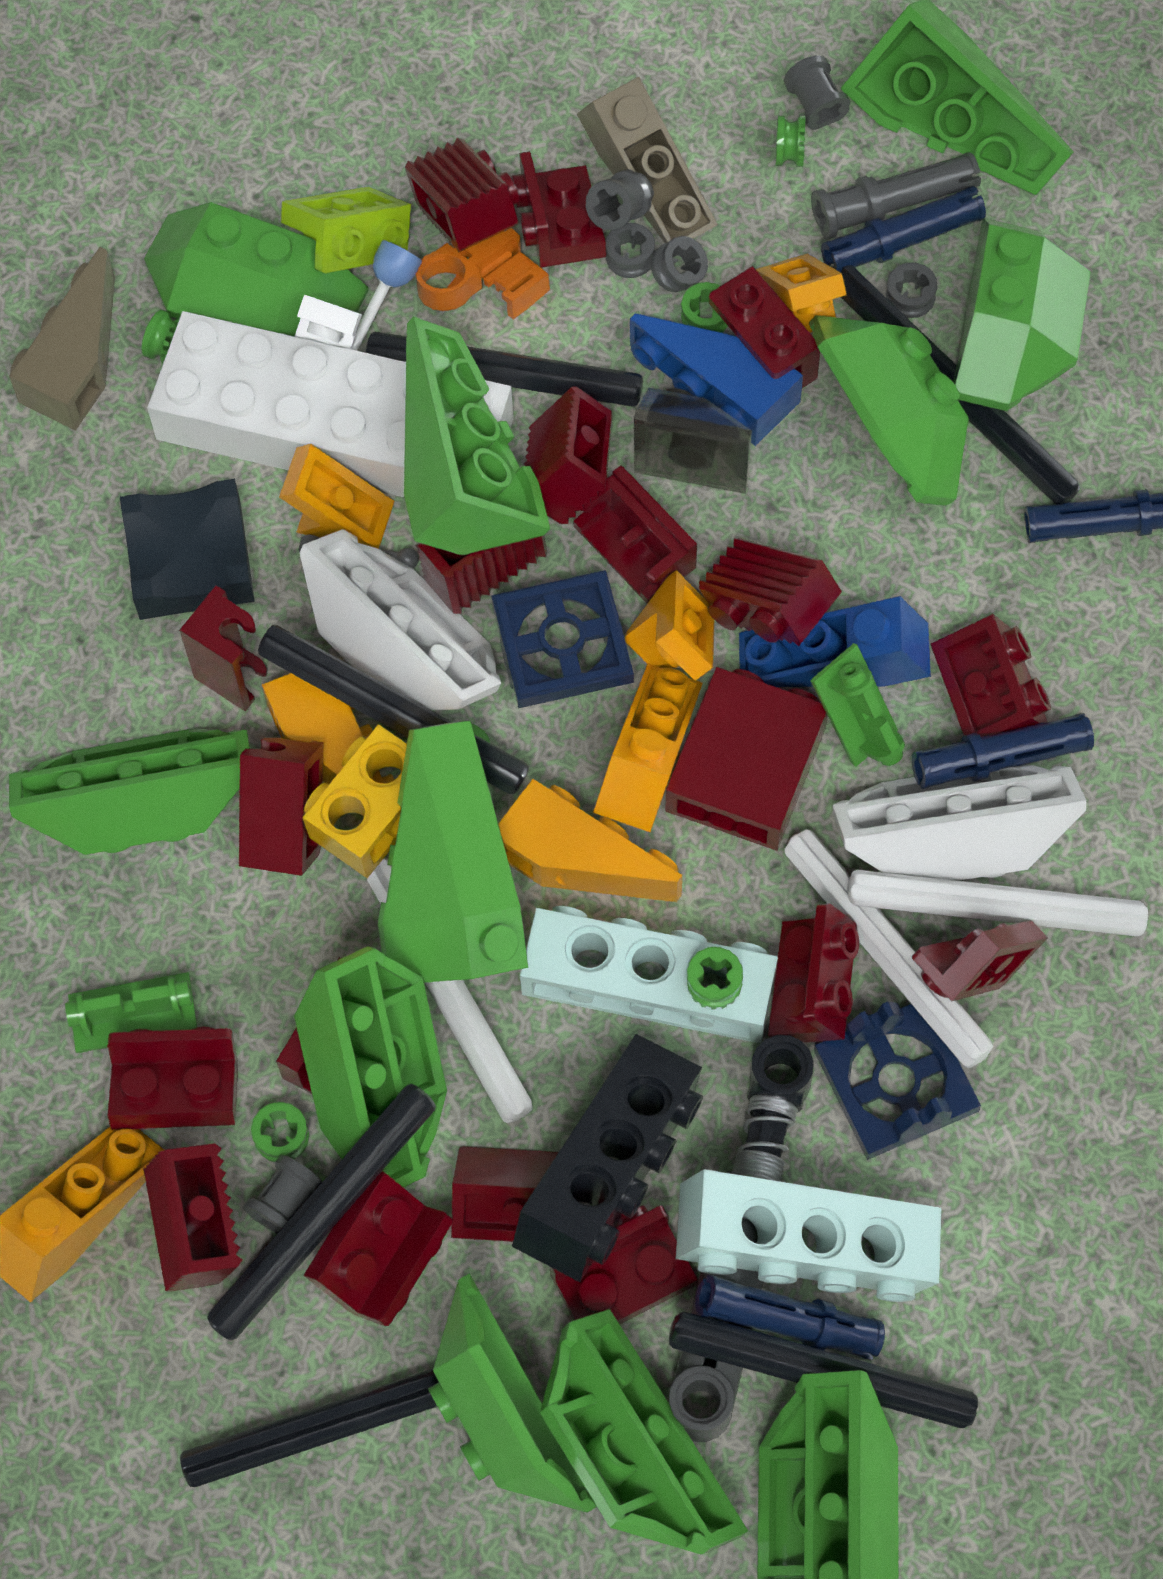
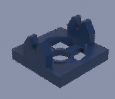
M606 570L491 595L500 635L502 655L507 667L510 687L514 689L518 709L634 683V672ZM571 601L586 606L600 618L582 622L574 614L565 611L563 602ZM545 605L547 618L541 623L539 631L518 636L524 619L536 608ZM563 622L572 624L580 634L578 641L572 647L557 649L547 642L545 634L552 625ZM603 638L604 643L606 642L607 645L601 660L590 671L582 673L577 654L583 650L586 641ZM544 651L550 657L559 660L563 678L554 679L539 674L524 661L522 656Z
M887 1001L879 1007L876 1013L868 1016L866 1011L850 1021L847 1024L844 1040L823 1041L815 1045L814 1053L867 1160L980 1111L981 1104L958 1059L912 1004L900 1009L898 1003ZM897 1034L913 1037L927 1045L933 1054L914 1062L906 1057L897 1056L886 1035ZM868 1044L877 1062V1066L873 1070L872 1080L852 1088L850 1081L852 1063L861 1048ZM891 1064H901L909 1068L915 1080L912 1090L906 1095L899 1097L891 1096L884 1092L878 1080L883 1068ZM942 1072L944 1076L942 1095L940 1098L935 1097L931 1099L922 1109L916 1098L920 1090L921 1081ZM881 1099L888 1104L898 1105L902 1114L894 1122L885 1121L867 1112L862 1106Z

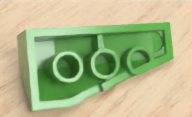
M919 0L909 4L840 88L880 126L896 133L899 132L901 127L928 138L927 147L940 153H944L947 147L962 154L971 152L975 156L981 171L1034 195H1037L1074 153L973 40L930 0Z
M413 316L407 323L404 497L414 541L459 555H465L544 536L550 530V525L539 482L531 467L522 466L520 468L508 443L515 436L507 421L497 422L484 399V396L489 391V387L460 332Z
M464 720L410 729L398 795L401 813L396 844L390 845L387 865L392 866L386 903L381 902L378 918L381 951L385 956L421 976L424 983L476 979L528 968L521 907L471 721Z

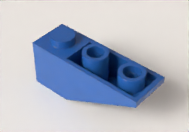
M636 313L630 318V346L637 361L649 370H655L656 368L661 370L672 379L676 391L686 401L692 404H696L698 401L714 413L719 426L732 437L738 438L742 435L756 446L801 402L803 375L793 369L779 379H773L737 336Z
M901 596L825 613L800 646L794 642L790 644L785 639L783 641L779 639L776 643L768 642L753 630L740 632V669L756 674L765 684L774 687H813L810 680L855 643L858 645L877 687L931 677L928 622Z

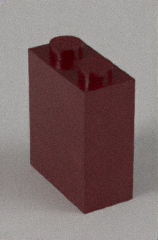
M716 667L666 788L665 812L778 851L826 730L828 715L822 703H820L816 696L807 691L795 688L786 691L765 684L759 676L742 669H735L731 672Z

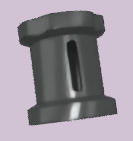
M820 55L807 57L797 62L788 70L783 80L788 92L797 95L805 110V123L812 130L822 128L844 118L850 110L849 105L851 103L847 94L839 92L829 75L831 71L830 64L827 58Z
M631 169L619 171L610 179L597 182L589 189L586 196V210L589 218L598 227L613 231L622 228L630 220L644 216L650 210L651 201L654 196L651 182L644 174L634 172ZM617 195H619L622 198V205L619 203Z
M280 1155L275 1161L277 1171L256 1199L249 1198L243 1206L250 1217L276 1235L322 1183L319 1177L312 1171L285 1155Z

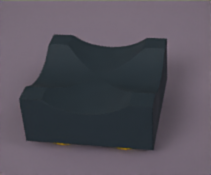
M235 478L215 481L202 488L183 493L168 495L139 493L120 496L129 557L132 596L140 620L193 612L215 585L226 592L227 599L235 605L255 602L241 502Z

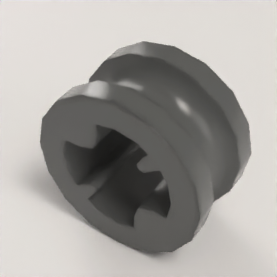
M627 223L622 228L609 232L606 238V262L609 269L616 275L624 278H636L651 270V258L655 251V239L652 232L645 226L637 223ZM632 243V249L635 248L636 244L640 245V256L629 258L628 252H626L624 257L620 256L621 245Z
M680 236L673 238L654 251L651 258V270L655 280L661 287L676 293L699 283L705 277L708 270V259L704 249L697 241L691 237ZM676 255H679L685 263L681 267V270H686L683 273H679L674 267V263L678 262V259L673 258Z
M915 262L899 265L890 273L887 280L886 298L907 318L921 317L933 308L936 300L937 278L932 270L925 265ZM913 282L915 283L916 290L920 286L923 287L921 288L920 297L908 298V291L903 295L900 294L902 293L903 284Z

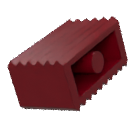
M456 138L454 144L447 142L444 149L437 147L434 153L427 151L424 158L417 156L415 162L407 161L405 170L416 204L423 214L427 216L428 220L430 219L432 224L439 229L440 233H443L449 243H452L454 248L456 247L458 253L518 225L519 221L514 205L520 202L517 188L507 172L497 175L494 164L485 150L482 149L475 152L463 139Z
M571 387L528 427L531 432L527 434L530 439L527 441L529 446L526 448L528 454L525 455L527 461L524 465L531 467L539 482L547 516L559 524H568L569 518H576V511H583L585 504H591V498H598L599 491H606L613 420L612 411L578 387Z
M545 535L465 555H459L422 543L415 545L420 556L418 558L421 561L420 565L423 568L424 579L453 614H462L463 607L471 608L472 601L480 602L482 595H490L491 588L499 589L500 582L509 583L510 576H518L520 569L527 570L529 563L537 564L538 557H546L547 555Z
M734 538L733 546H727L726 555H720L719 563H713V571L706 572V580L699 581V590L710 605L708 612L722 627L732 631L736 630L737 627L741 629L744 627L748 631L752 629L757 635L768 642L776 643L779 639L781 641L785 639L790 644L794 642L798 646L801 645L842 593L823 560L742 538Z
M215 1143L160 1151L149 1162V1165L143 1168L165 1291L167 1292L220 1284L243 1260L236 1255L240 1249V1246L234 1243L238 1234L231 1230L236 1222L229 1218L233 1209L226 1204L231 1197L224 1193L229 1185L222 1181L226 1172L219 1167L224 1160L217 1156L222 1148Z

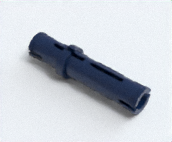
M969 186L965 190L884 221L880 218L866 221V227L831 241L823 242L821 245L823 261L828 266L834 264L832 268L839 272L846 265H852L856 268L875 260L878 263L887 262L893 259L892 255L895 252L973 222L982 221L986 217L984 200L981 195L972 199L973 196L978 195V189L975 186Z
M1145 489L1134 491L1133 496L1115 499L1089 500L1049 506L1025 507L1024 521L1028 543L1062 538L1106 535L1118 532L1137 531L1138 536L1151 535L1153 529L1163 528V493L1149 494L1148 490Z
M1085 713L1009 730L991 736L981 737L979 734L973 733L962 736L961 742L913 752L912 769L915 780L921 789L965 778H970V780L975 782L987 779L989 773L1001 769L1043 761L1065 754L1092 750L1094 747V733L1088 717H1085Z
M710 1274L707 1275V1279L704 1278L701 1281L696 1294L695 1307L697 1314L700 1316L720 1319L759 1331L789 1337L801 1341L803 1345L817 1349H835L871 1361L873 1357H877L880 1354L884 1344L885 1327L881 1320L861 1317L837 1310L834 1303L819 1298L812 1302H805L767 1290L737 1284Z

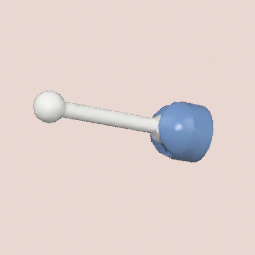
M382 240L373 259V270L380 283L360 321L351 350L358 351L389 288L400 287L411 281L422 263V260L414 254L385 240Z

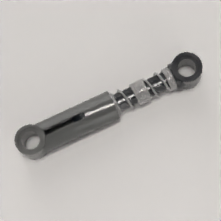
M776 1035L765 1039L757 1046L752 1056L750 1086L747 1094L750 1103L747 1112L751 1119L743 1124L747 1138L745 1144L737 1150L738 1153L736 1154V1162L734 1163L732 1174L781 1182L783 1166L785 1165L781 1159L782 1151L789 1150L784 1145L787 1129L795 1125L796 1113L802 1110L803 1102L806 1100L811 1089L814 1060L809 1048L801 1040L789 1035ZM785 1064L790 1066L797 1073L798 1077L791 1083L777 1084L766 1076L765 1071L770 1066ZM742 1217L744 1234L750 1241L757 1244L758 1235L755 1226L750 1220ZM737 1269V1272L734 1274H710L724 1280L762 1289L764 1283L758 1279L757 1271ZM700 1271L697 1288L690 1312L692 1314L698 1315L695 1307L696 1294L701 1281L704 1278L707 1279V1275H709L708 1273H703ZM727 1321V1323H728V1324H731V1325L739 1326V1327L746 1328V1329H749V1330H752V1329H753V1328L741 1326V1325H738V1324H735V1323H732V1322H728V1321ZM681 1351L674 1381L670 1388L669 1406L673 1416L684 1427L693 1442H708L718 1438L727 1430L732 1419L743 1368L717 1361L716 1368L713 1369L705 1366L706 1357ZM696 1391H705L713 1395L718 1402L719 1408L711 1417L705 1419L695 1418L684 1409V1399Z

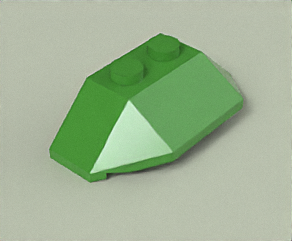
M212 202L168 214L144 257L166 311L171 313L172 317L179 318L182 311L294 337L301 319L297 315L304 295L357 313L369 291L368 286L348 269L330 273L316 270V241L312 238Z
M983 218L954 378V384L960 394L958 400L1008 411L1020 403L1023 397L1041 389L1076 365L1091 271L1038 230L988 218Z
M816 315L809 322V325L813 331L817 347L872 439L894 471L904 478L907 483L906 487L916 503L946 506L954 502L957 498L969 418L958 401L960 394L957 387L946 375L939 371L930 356L932 348L928 340L922 333L912 327L907 328L885 323Z
M187 729L75 750L43 761L30 771L22 769L9 774V809L11 816L84 855L99 852L117 853L131 846L162 840L175 842L185 839L189 835L204 833L239 790L240 754L245 748L250 749L247 730H233L227 733L218 729Z
M367 946L316 970L294 1018L319 1126L341 1160L406 1085L414 1084L418 1086L434 1101L436 1105L435 1111L382 1171L405 1188L426 1177L430 1159L425 1157V1155L428 1153L437 1133L447 1087L423 978L385 956L379 950Z
M469 1273L460 1278L456 1286L433 1368L439 1383L428 1388L446 1423L459 1417L471 1440L461 1445L460 1448L478 1481L490 1475L498 1488L588 1513L597 1506L540 1414L542 1403L472 1276Z
M608 1309L569 1322L562 1329L540 1414L608 1526L700 1555L739 1539L746 1534L748 1529L688 1433L673 1416L668 1401L611 1310Z
M861 1370L803 1374L794 1388L796 1393L780 1411L759 1446L757 1579H899L898 1445L867 1372Z

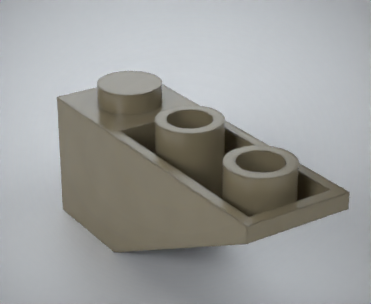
M640 77L594 100L577 113L599 157L613 175L619 171L631 169L634 172L644 174L651 182L654 196L651 201V208L644 216L664 243H668L673 238L680 236L694 239L718 225Z
M99 247L89 263H83L79 266L73 276L71 289L59 306L55 305L48 310L42 321L40 333L29 349H23L18 353L13 361L9 376L20 404L75 431L106 387L115 276L106 249Z

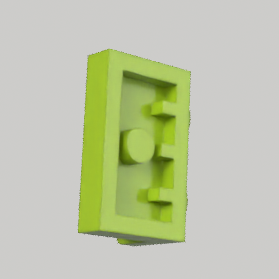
M362 187L282 201L281 223L303 232L304 236L316 241L315 269L323 273H330L372 265L382 240L391 242L408 251L411 204L371 187Z

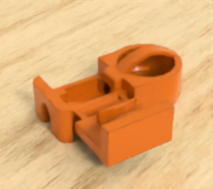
M512 228L459 253L456 248L446 243L436 251L424 256L416 273L419 299L425 306L439 311L455 310L463 306L471 296L482 289V278L484 285L488 288L494 284L497 292L503 291L501 293L502 299L507 302V313L513 320L550 291L549 274L521 252L520 235ZM436 274H456L447 288H435L426 284L427 280Z

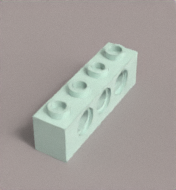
M555 906L552 908V911L536 908L526 949L528 968L521 969L520 974L522 995L762 1043L775 981L778 956L769 955L764 948L752 943L736 942L731 944V947L709 943L704 936L687 930H675L671 932V935L649 931L644 924L627 918H615L611 923L587 918L583 911L568 906ZM708 947H721L730 950L738 957L743 967V985L739 997L737 996L733 1004L730 1003L723 1009L716 1007V1009L711 1010V1007L708 1006L706 1008L701 1007V1004L699 1002L696 1003L688 992L687 969L690 960L697 952ZM585 950H597L606 957V960L601 965L593 968L583 967L574 959L580 952ZM644 962H656L666 969V973L658 979L646 980L639 977L634 970ZM711 966L703 967L704 974H716L726 982V974L728 973L726 967L718 971L712 969Z
M706 1169L680 1183L676 1259L698 1262V1270L703 1273L728 1275L736 1273L737 1269L757 1271L760 1281L774 1284H790L796 1282L797 1278L818 1281V1289L826 1292L849 1293L856 1291V1287L877 1290L876 1297L878 1299L892 1302L912 1301L915 1299L916 1293L939 1284L941 1208ZM742 1217L750 1220L755 1226L758 1235L757 1244L750 1241L744 1234ZM802 1227L807 1228L815 1237L816 1253L805 1245L802 1238ZM862 1236L874 1248V1261L870 1260L863 1252L861 1246Z

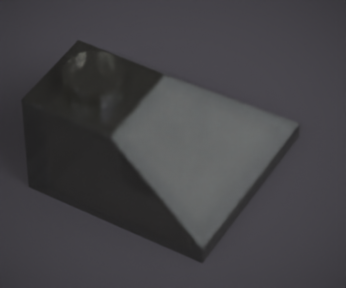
M648 388L636 408L634 416V473L746 494L749 479L752 430L707 399L693 396L688 391L678 388L666 390Z

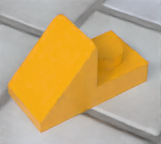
M808 253L756 269L810 333L813 331L810 328L809 322L816 315L836 318L832 299L846 295L843 276L839 271Z
M312 444L296 447L279 498L303 513L296 531L297 533L314 535L321 538L344 529L355 535L358 543L377 549L380 547L395 502Z
M676 570L665 579L627 630L624 637L625 642L647 664L659 668H678L680 666L696 681L713 668L714 619L708 612L710 605Z

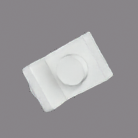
M304 295L297 315L301 319L295 337L351 349L362 314Z

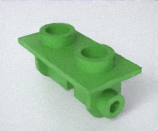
M853 643L810 681L850 762L857 767L867 757H870L876 761H881L885 766H891L902 759L905 742L902 736L897 733L898 729L858 645Z
M189 972L68 994L69 1002L65 1003L68 1025L73 1029L76 1053L108 1048V1035L113 1032H130L135 1029H149L152 1031L191 1030L197 1027Z

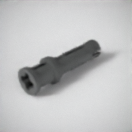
M967 152L962 156L878 181L873 177L862 176L855 180V185L829 193L823 189L813 191L811 195L813 216L823 238L826 240L835 238L838 230L862 224L874 218L883 220L886 213L962 191L969 186L979 187L981 177H973L972 174L980 173V168L975 156L971 152Z

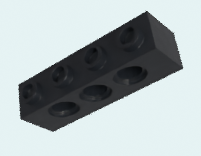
M635 1034L522 1208L512 1247L578 1282H581L593 1261L603 1265L610 1256L620 1234V1230L615 1228V1225L622 1214L632 1219L645 1197L649 1184L643 1182L650 1169L660 1173L666 1165L676 1143V1139L671 1137L677 1125L687 1129L696 1116L703 1100V1095L695 1092L702 1067ZM580 1202H586L591 1204L592 1206L584 1205Z

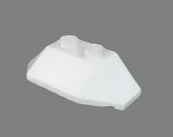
M344 529L303 544L300 558L318 633L352 667L430 710H458L498 691L501 680L499 675L496 674V662L490 643L460 614H453L413 568L377 548L358 543L357 537Z
M1021 765L989 773L987 779L973 782L970 778L958 779L926 789L920 788L915 777L886 781L857 793L849 801L842 800L832 805L833 816L844 848L879 871L954 881L978 877L994 878L1009 872L1028 870L1087 810L1086 798L1071 767L1055 766L1048 770L1035 765Z

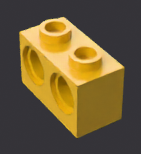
M379 724L367 739L362 736L352 743L343 757V768L329 785L322 783L313 791L304 807L306 814L302 817L310 839L367 879L388 854L390 845L396 844L401 813L398 795L407 747L404 741ZM384 767H395L401 770L398 778L392 782L378 783L372 780L374 774ZM347 813H358L364 816L361 824L352 830H340L334 827L336 821Z

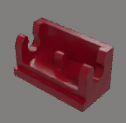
M622 465L612 471V475L607 478L606 491H599L598 498H591V504H585L583 513L573 521V527L646 604H648L665 579L677 570L685 577L696 569L697 543Z
M215 585L179 631L194 679L246 712L255 700V697L245 686L241 667H249L254 670L255 674L266 677L268 673L264 662L246 650L241 640L237 624L244 631L254 634L256 627L253 618L248 612L229 601L226 592Z
M263 738L261 739V749L245 748L240 754V867L302 876L319 856L321 846L310 839L302 817L306 814L304 807L310 795L323 783V742Z

